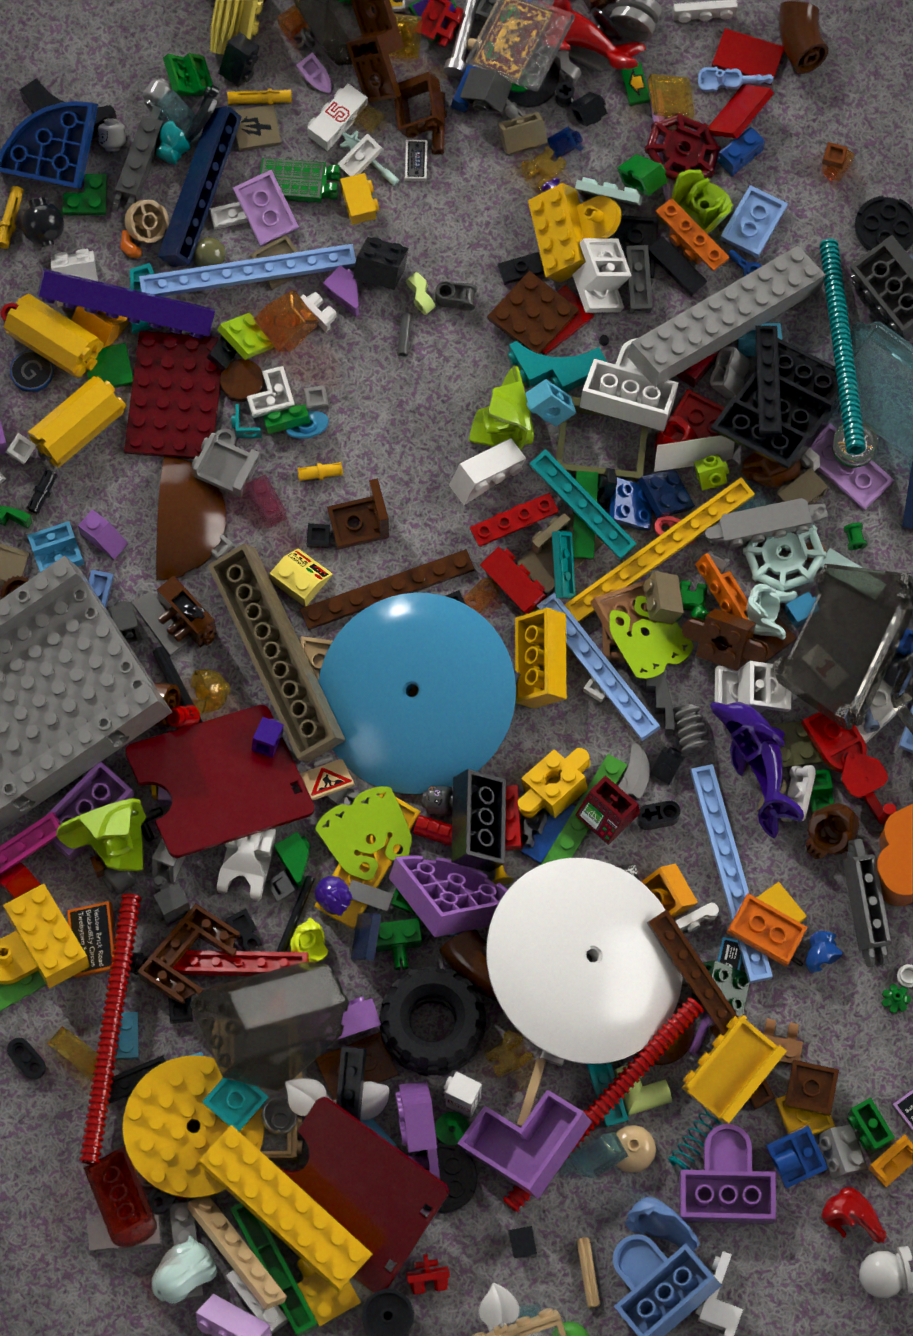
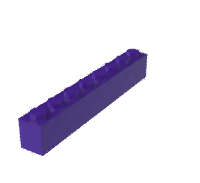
M44 268L37 293L39 297H42L41 301L54 304L55 301L63 302V306L76 309V306L85 307L84 311L97 314V311L106 312L105 316L118 319L119 316L127 317V321L137 324L140 321L149 322L148 326L161 329L162 325L170 327L169 331L182 334L183 330L191 332L190 336L203 339V336L210 335L215 315L213 308Z

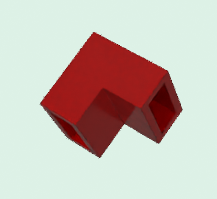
M21 862L0 875V886L13 899L41 885Z

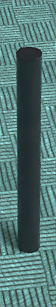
M307 875L276 952L287 951L315 881V878Z

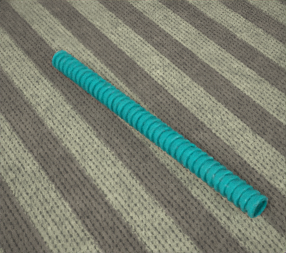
M831 238L821 241L819 248L822 270L825 274L824 285L846 452L850 455H859L866 450L864 429L860 411L839 243Z

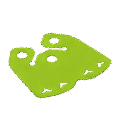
M637 596L634 606L636 613L649 618L648 611L646 612L641 608L642 603L647 604L646 597ZM618 610L610 612L609 627L611 635L633 673L638 678L647 679L660 675L664 672L667 663L679 664L693 650L692 641L683 636L682 629L676 622L673 624L658 621L654 623L650 620L641 619L633 623L632 636L629 637L627 635L631 620L629 615ZM621 617L624 620V625H618L616 618ZM641 628H647L649 635L644 636L641 633ZM682 645H688V647H685V651H683ZM673 652L679 655V656H676V655H675V657L672 658ZM653 663H654V664H659L658 667L656 666L655 669H653V668H654ZM641 668H643V669L646 670L647 672H644V671H643L642 673H640Z
M380 786L361 792L356 796L352 805H338L325 813L315 828L341 867L348 874L364 880L374 878L378 863L372 857L356 856L354 851L358 850L359 852L372 854L384 847L388 832H391L393 836L390 838L385 851L387 858L394 861L395 857L409 856L412 842L411 832L391 787ZM384 792L386 793V794L383 796V798H381L380 796H377L378 793H379V794H383ZM367 797H369L368 804L361 803L362 801H365ZM341 812H344L342 818L336 816V814H341ZM329 820V827H322ZM369 834L374 835L376 838L375 843L368 844L366 836ZM396 844H400L403 847L401 854L394 853L393 847ZM366 862L369 864L370 869L368 872L360 870L362 863Z

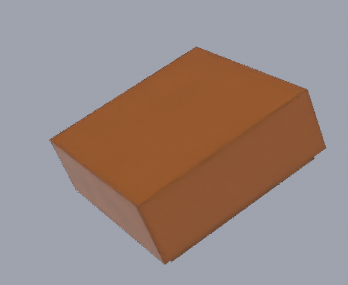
M828 142L822 164L843 169L849 147Z

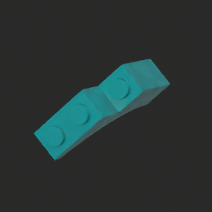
M518 341L509 344V353L507 354L511 365L516 364L518 366L522 382H526L529 388L545 379L551 378V383L565 393L585 384L594 359L607 362L599 347L577 356L550 357L535 353L522 346Z

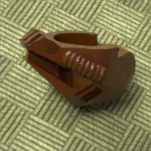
M754 452L744 460L741 473L746 480L754 479V481L767 487H779L783 481L792 480L799 475L801 462L799 459L792 467L786 469Z
M841 803L830 804L815 810L809 819L807 831L810 838L806 842L807 853L814 859L824 858L828 854L840 855L849 851L848 841L857 839L859 818L847 805Z

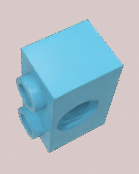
M547 379L525 393L528 400V409L555 427L576 414L571 396Z

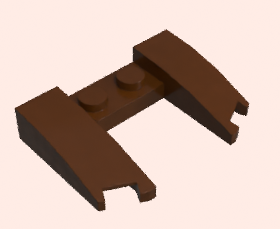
M195 903L137 971L142 981L154 989L184 1004V999L195 994L200 996L204 993V989L174 970L173 967L198 938L235 957L237 950L233 947L235 939L241 936L240 932Z

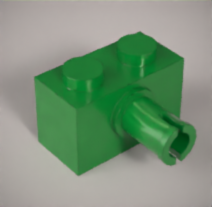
M419 918L380 923L376 952L392 950L394 970H401L400 961H402L403 970L408 969L406 949L422 947Z

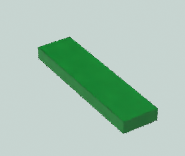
M576 471V481L597 502L598 472ZM574 513L573 559L594 560L595 534Z

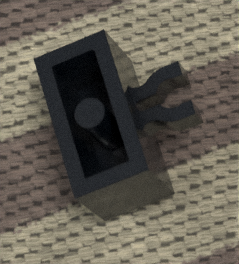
M241 33L237 34L227 42L218 74L237 87L244 82H249L254 74L253 67L259 58L257 54L260 46Z

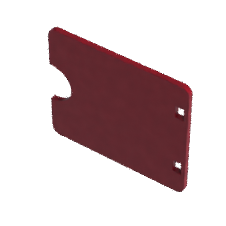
M253 706L135 742L126 747L125 756L138 785L159 786L166 790L171 797L172 805L170 810L163 817L155 820V824L170 856L181 858L310 817L314 813V803L283 737L273 758L252 750L253 737L262 717L274 719L267 706ZM297 783L301 793L294 794L291 785Z
M321 1097L314 1103L298 1129V1132L304 1137L309 1147L310 1157L307 1165L298 1171H289L279 1166L277 1167L372 1253L371 1257L356 1272L353 1278L373 1293L388 1289L449 1194V1188L444 1182L331 1099ZM425 1204L433 1207L427 1217L421 1213ZM390 1259L397 1263L392 1272L385 1268Z

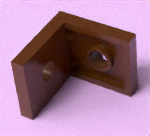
M378 478L369 480L370 497L327 507L338 550L389 538V518ZM351 519L360 521V525L356 528L350 527L347 523Z

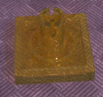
M394 14L404 47L389 54V56L419 59L422 17Z

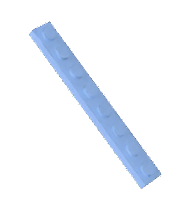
M555 592L537 604L538 610L548 607L566 614V646L640 740L643 741L658 731L660 725L562 601L556 598Z

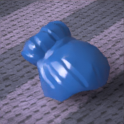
M816 931L810 937L811 949L808 951L806 966L810 973L822 971L820 965L823 963L832 964L843 955V952L836 946L834 939L837 936L835 933Z

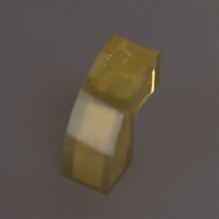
M62 1026L47 1044L92 1082V1078L95 1077L93 1071L96 1070L94 1064L97 1063L95 1057L98 1054Z

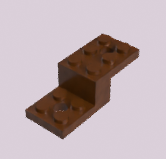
M351 0L362 35L346 42L361 92L368 97V103L397 98L401 96V92L389 54L403 48L404 44L390 0ZM371 6L374 7L376 14L372 12ZM375 75L378 77L379 83L376 82Z

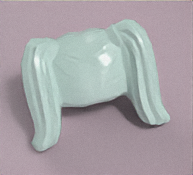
M766 584L755 585L751 590L747 603V618L750 621L756 622L754 634L774 636L784 640L786 637L785 630L774 622L780 610V603H789L798 597L797 592H782Z

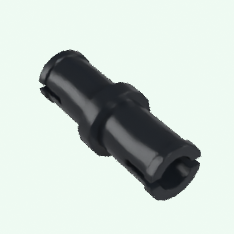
M45 469L38 486H35L33 489L34 494L26 507L28 511L36 512L37 515L40 513L46 498L50 497V490L58 477L55 472Z

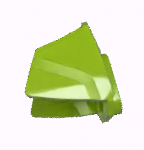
M689 169L678 174L671 199L708 234L733 211L734 205L722 188L710 183L708 178H704L701 170Z

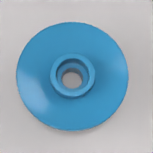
M307 411L311 423L286 429V432L289 436L297 439L312 438L322 433L328 427L329 419L322 412Z

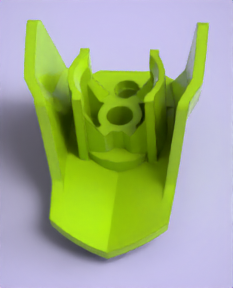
M512 366L504 378L502 386L493 388L490 405L477 410L472 422L468 438L469 442L496 446L512 439L520 450H523L525 445L533 443L534 431L531 412L527 407L526 394L518 366Z
M126 799L91 810L62 823L56 831L58 839L71 849L90 844L107 868L118 871H141L143 869L141 825L146 819V815L139 799Z

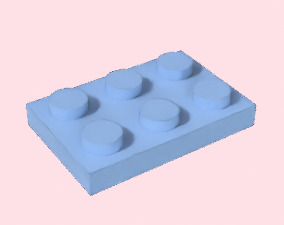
M750 185L721 234L720 240L759 258L787 209L788 203Z

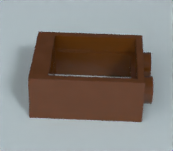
M426 72L398 83L401 96L394 98L399 132L407 138H414L421 133L434 131L438 127L445 125L440 82L437 77L430 72ZM429 91L432 115L411 123L408 99Z

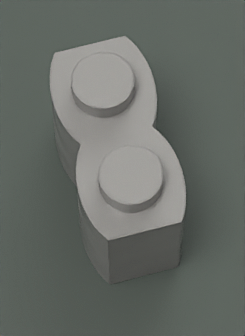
M735 347L721 348L716 358V368L711 375V387L726 399L736 398L743 388V378L749 369V359Z

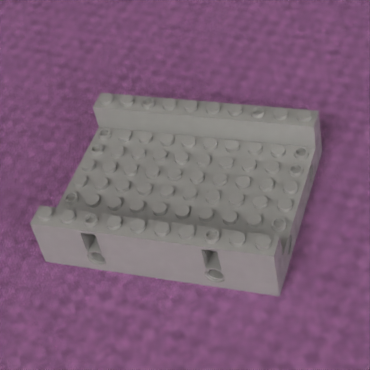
M63 556L0 600V831L172 713L82 571L66 556Z

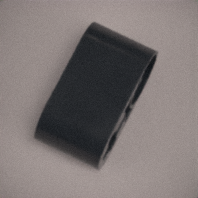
M674 801L644 805L639 809L640 814L637 816V824L643 830L675 825L679 820L680 806ZM672 810L676 815L669 818L664 815V811ZM644 814H648L651 817V821H647L644 818Z

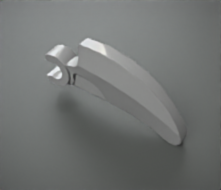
M635 743L632 746L629 765L618 787L630 797L641 800L649 783L650 767L644 749L640 744Z

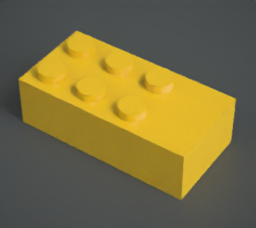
M547 607L515 618V671L521 674L516 685L517 704L529 708H539L567 699L565 613Z

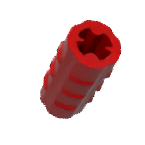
M419 815L413 834L452 847V825L432 819L431 817Z

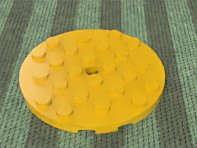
M195 1055L174 1058L148 1072L132 1091L123 1117L124 1143L130 1160L137 1171L154 1187L165 1193L184 1198L212 1196L226 1190L198 1162L229 1128L202 1101L232 1068L231 1065L206 1056ZM262 1107L240 1131L259 1150L262 1147L265 1129L261 1117ZM191 1120H197L201 1125L200 1130L196 1133H191L187 1130V1124Z

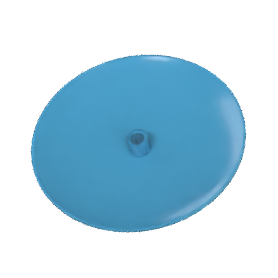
M407 593L388 597L372 604L354 616L337 634L323 660L318 680L346 739L343 743L332 748L339 759H343L345 765L355 775L376 787H391L393 792L402 794H423L430 786L452 787L453 777L467 769L479 771L502 744L509 730L516 703V680L513 664L502 638L494 627L477 611L453 598L431 593ZM417 686L419 689L418 694L415 697H410V689Z

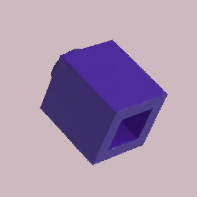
M262 717L253 737L252 750L273 758L283 736L284 724L274 719Z

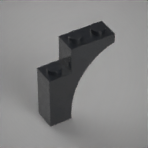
M37 78L19 89L22 100L32 113L47 106L64 103V101L46 90ZM111 105L97 108L92 139L97 136L98 127L105 123V119H117L116 111Z

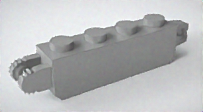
M799 498L723 514L720 519L721 524L707 528L705 536L707 541L713 544L715 542H725V546L739 547L743 545V542L752 541V543L764 541L766 537L782 538L790 532L801 534L809 531V528H813L812 524L828 519L825 504L808 505L805 499Z

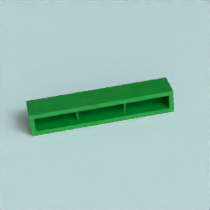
M241 1203L230 1208L251 1251L287 1296L285 1302L280 1304L295 1335L303 1336L318 1328V1323L268 1228Z

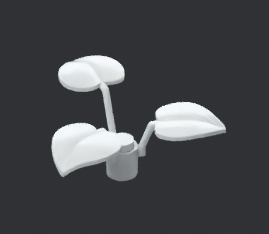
M298 1078L285 1082L289 1107L297 1115H308L314 1103L321 1097L331 1099L326 1094L323 1084L317 1080ZM364 1082L361 1120L372 1119L382 1112L389 1098V1087L387 1085Z
M496 1283L492 1284L479 1307V1316L487 1325L489 1332L494 1331L493 1328L496 1326L503 1327L506 1323L514 1322L519 1315V1305L514 1296L507 1289ZM539 1331V1332H536V1333H533V1334H530V1335H527V1336H549V1335H548L547 1333L543 1332V1331Z

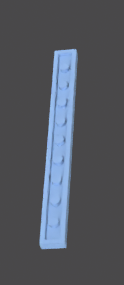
M353 244L139 276L141 292L163 297L333 271L340 265L344 269L355 267L356 258Z
M713 764L692 768L690 774L731 920H733L749 890ZM737 939L749 984L772 979L773 975L767 956Z

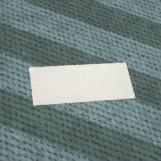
M721 435L657 445L654 472L694 466L693 461L710 455L719 454L722 462L730 460L733 457L735 442Z

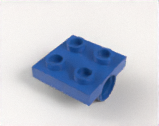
M616 477L617 485L610 500L609 515L618 524L641 531L651 530L652 507L640 484Z
M808 1125L765 1145L786 1189L828 1169Z

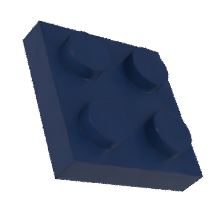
M676 469L642 476L638 480L657 518L686 512L695 506Z

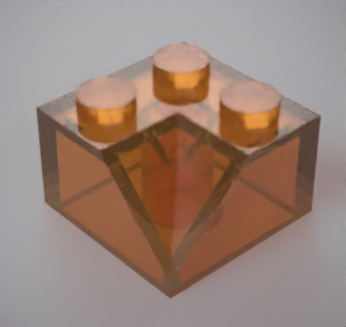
M291 290L267 304L254 318L278 352L294 350L319 323L295 290Z

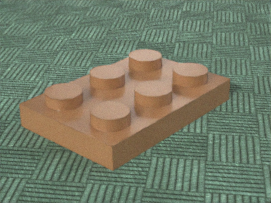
M645 581L595 597L591 601L611 640H613L609 625L610 612L612 610L622 611L629 615L631 620L627 635L631 633L633 623L641 619L649 620L648 617L638 615L634 608L637 596L646 597L644 591ZM642 603L641 608L647 612V604ZM617 617L616 623L622 626L624 625V620L621 617Z

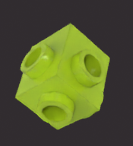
M719 454L693 461L696 477L702 491L717 488L728 483L726 474H729L726 461L722 462Z

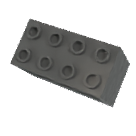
M891 235L850 266L852 272L850 276L853 279L851 282L858 291L863 290L864 298L870 307H876L884 324L889 323L894 337L897 340L902 339L906 343L913 338V260L894 236Z

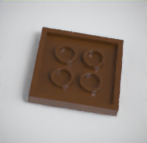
M529 271L489 313L487 319L514 341H518L527 349L541 354L579 313V309Z

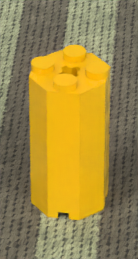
M29 293L17 300L16 304L19 306L16 310L11 308L4 324V329L9 336L75 378H80L87 370L91 371L97 364L95 358L104 346V343L97 336Z
M93 376L29 430V439L37 445L36 449L41 454L44 453L47 457H51L49 462L53 466L60 468L121 416L127 406L120 397L117 398L113 393L115 388L109 381L104 382L99 376Z

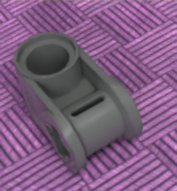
M442 281L436 287L435 301L442 307L473 310L475 309L474 293L477 291V286L471 283ZM446 292V293H448V294H450V295L447 296V297H444V296L440 295V293Z

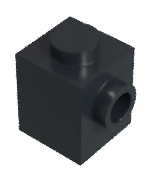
M592 92L586 93L569 105L577 122L584 126L599 122L607 114L604 107L606 103L603 97Z

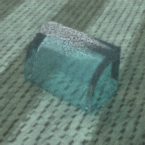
M611 1132L600 1136L570 1156V1159L583 1175L588 1178H596L627 1158L628 1154L616 1132Z

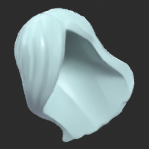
M188 1236L186 1242L169 1249L152 1276L153 1294L161 1301L177 1303L183 1300L195 1287L211 1281L217 1274V1268L210 1251L203 1244L193 1239L192 1236Z

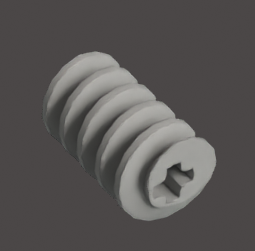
M683 704L673 708V712L676 713L674 718L678 721L676 728L679 730L678 737L681 738L679 742L680 746L683 747L681 750L683 754L699 752L703 749V746L709 744L708 740H701L707 733L699 731V729L705 727V724L697 722L703 718V715L696 714V712L701 710V706Z

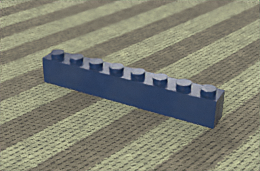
M229 106L216 107L203 128L161 245L158 257L172 267L190 265L242 119V116Z

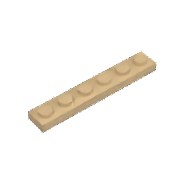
M210 1196L189 1201L187 1209L262 1307L267 1310L284 1303L287 1296Z

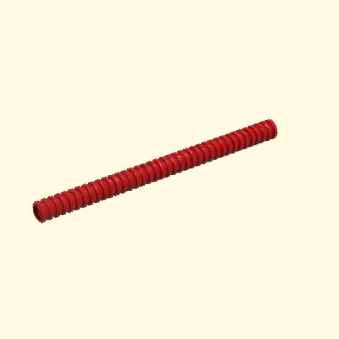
M132 893L123 894L121 896L123 901L120 902L122 908L119 909L121 914L118 916L120 922L117 923L119 929H116L117 936L114 939L116 941L113 945L115 950L112 952L114 957L111 958L113 964L110 965L112 971L109 972L111 978L108 979L110 985H107V990L109 991L105 995L107 997L104 1001L106 1006L103 1008L105 1013L102 1014L104 1020L101 1021L103 1027L100 1028L102 1034L99 1035L101 1041L97 1045L99 1046V1049L96 1051L98 1056L95 1057L97 1063L94 1064L96 1070L93 1071L95 1077L92 1078L94 1084L91 1085L93 1091L89 1095L91 1096V1099L88 1101L90 1106L87 1107L89 1113L86 1114L88 1120L85 1121L87 1128H84L86 1135H83L82 1138L85 1141L82 1142L81 1146L83 1149L80 1151L82 1157L79 1158L81 1163L87 1165L100 1164L98 1157H101L102 1154L99 1151L103 1147L101 1145V1142L104 1141L102 1135L105 1134L103 1128L106 1127L104 1121L107 1120L105 1114L108 1113L106 1107L109 1106L108 1099L111 1097L109 1094L112 1090L110 1085L113 1084L111 1078L114 1077L112 1071L115 1070L113 1064L116 1063L114 1057L117 1056L115 1050L119 1046L117 1044L120 1040L118 1035L121 1034L119 1028L122 1027L120 1021L123 1020L121 1014L124 1013L122 1007L125 1006L123 1000L126 999L125 993L128 990L126 988L129 983L127 979L130 977L128 972L131 970L129 965L132 964L130 958L133 957L131 951L134 950L132 944L135 943L133 937L136 936L135 930L138 927L136 923L139 920L137 916L140 914L138 909L141 908L139 902L142 901L139 895Z
M688 997V1002L683 1003L681 1009H677L678 1013H674L672 1015L673 1018L667 1020L668 1024H663V1029H659L657 1031L658 1034L653 1035L654 1039L652 1041L649 1040V1045L644 1046L642 1052L638 1051V1056H634L633 1061L628 1062L629 1066L627 1068L624 1067L622 1073H618V1078H613L614 1082L612 1084L609 1083L607 1089H603L604 1093L599 1094L597 1100H593V1105H588L589 1109L583 1112L592 1123L575 1147L578 1148L580 1146L579 1143L585 1141V1136L589 1137V1132L594 1131L596 1125H600L599 1121H603L605 1119L604 1116L610 1114L609 1110H613L615 1108L614 1105L620 1103V1098H625L624 1094H628L630 1092L629 1089L635 1087L634 1083H638L640 1081L639 1078L645 1076V1071L649 1072V1067H653L654 1062L659 1061L658 1057L660 1055L663 1056L665 1050H669V1045H674L673 1041L678 1040L680 1034H684L683 1030L688 1029V1025L694 1023L693 1019L699 1018L698 1014H702L704 1010L697 1001ZM514 1185V1190L512 1192L509 1191V1195L507 1197L504 1196L503 1199L514 1212L518 1213L520 1211L519 1208L525 1206L524 1202H528L531 1195Z

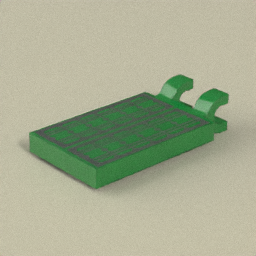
M262 158L260 175L272 170L286 200L322 203V198L337 200V183H326L327 180L339 181L340 165H330L326 168V162Z

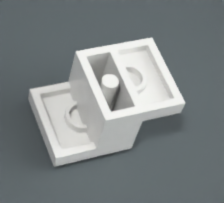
M584 238L579 244L586 262L573 274L586 313L621 312L624 309V305L618 289L632 275L619 239Z
M80 249L75 254L68 255L66 252L55 254V257H51L52 271L98 281L94 251ZM57 301V306H63V302Z
M749 661L736 671L718 665L715 668V702L725 705L742 702L752 706L760 713L766 709L788 712L791 710V667Z

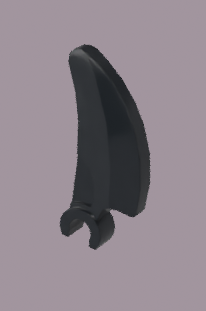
M212 85L211 88L207 86L204 90V99L185 134V138L189 143L204 128L217 104L215 97L220 90L215 85Z

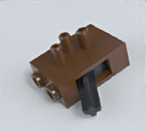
M172 576L157 589L159 602L166 610L158 617V621L164 625L171 618L175 620L166 631L169 635L175 634L174 638L176 641L180 642L189 635L201 648L204 644L206 646L210 645L216 639L217 630L214 618L175 576Z

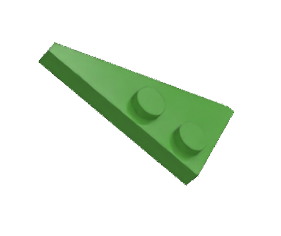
M39 971L16 983L0 984V1011L45 987L46 983Z

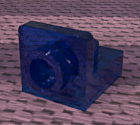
M568 126L547 138L553 155L557 159L575 148L579 151L583 150L581 144L583 139L580 133Z

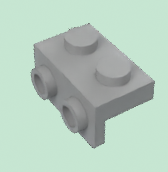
M850 1125L830 1128L818 1135L819 1144L832 1179L867 1169L855 1132Z

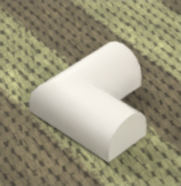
M283 366L262 371L267 391L247 396L253 419L268 415L273 411H283L295 406Z

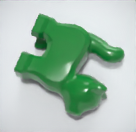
M682 580L679 585L683 610H692L691 617L705 621L706 615L709 614L705 608L707 585L698 583L696 591H690L689 587H691L692 582Z

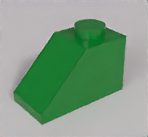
M296 832L276 843L274 850L299 888L303 883L310 857L308 849L311 846L305 836L300 837L299 833Z

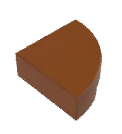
M99 855L90 857L97 878L104 876V867Z

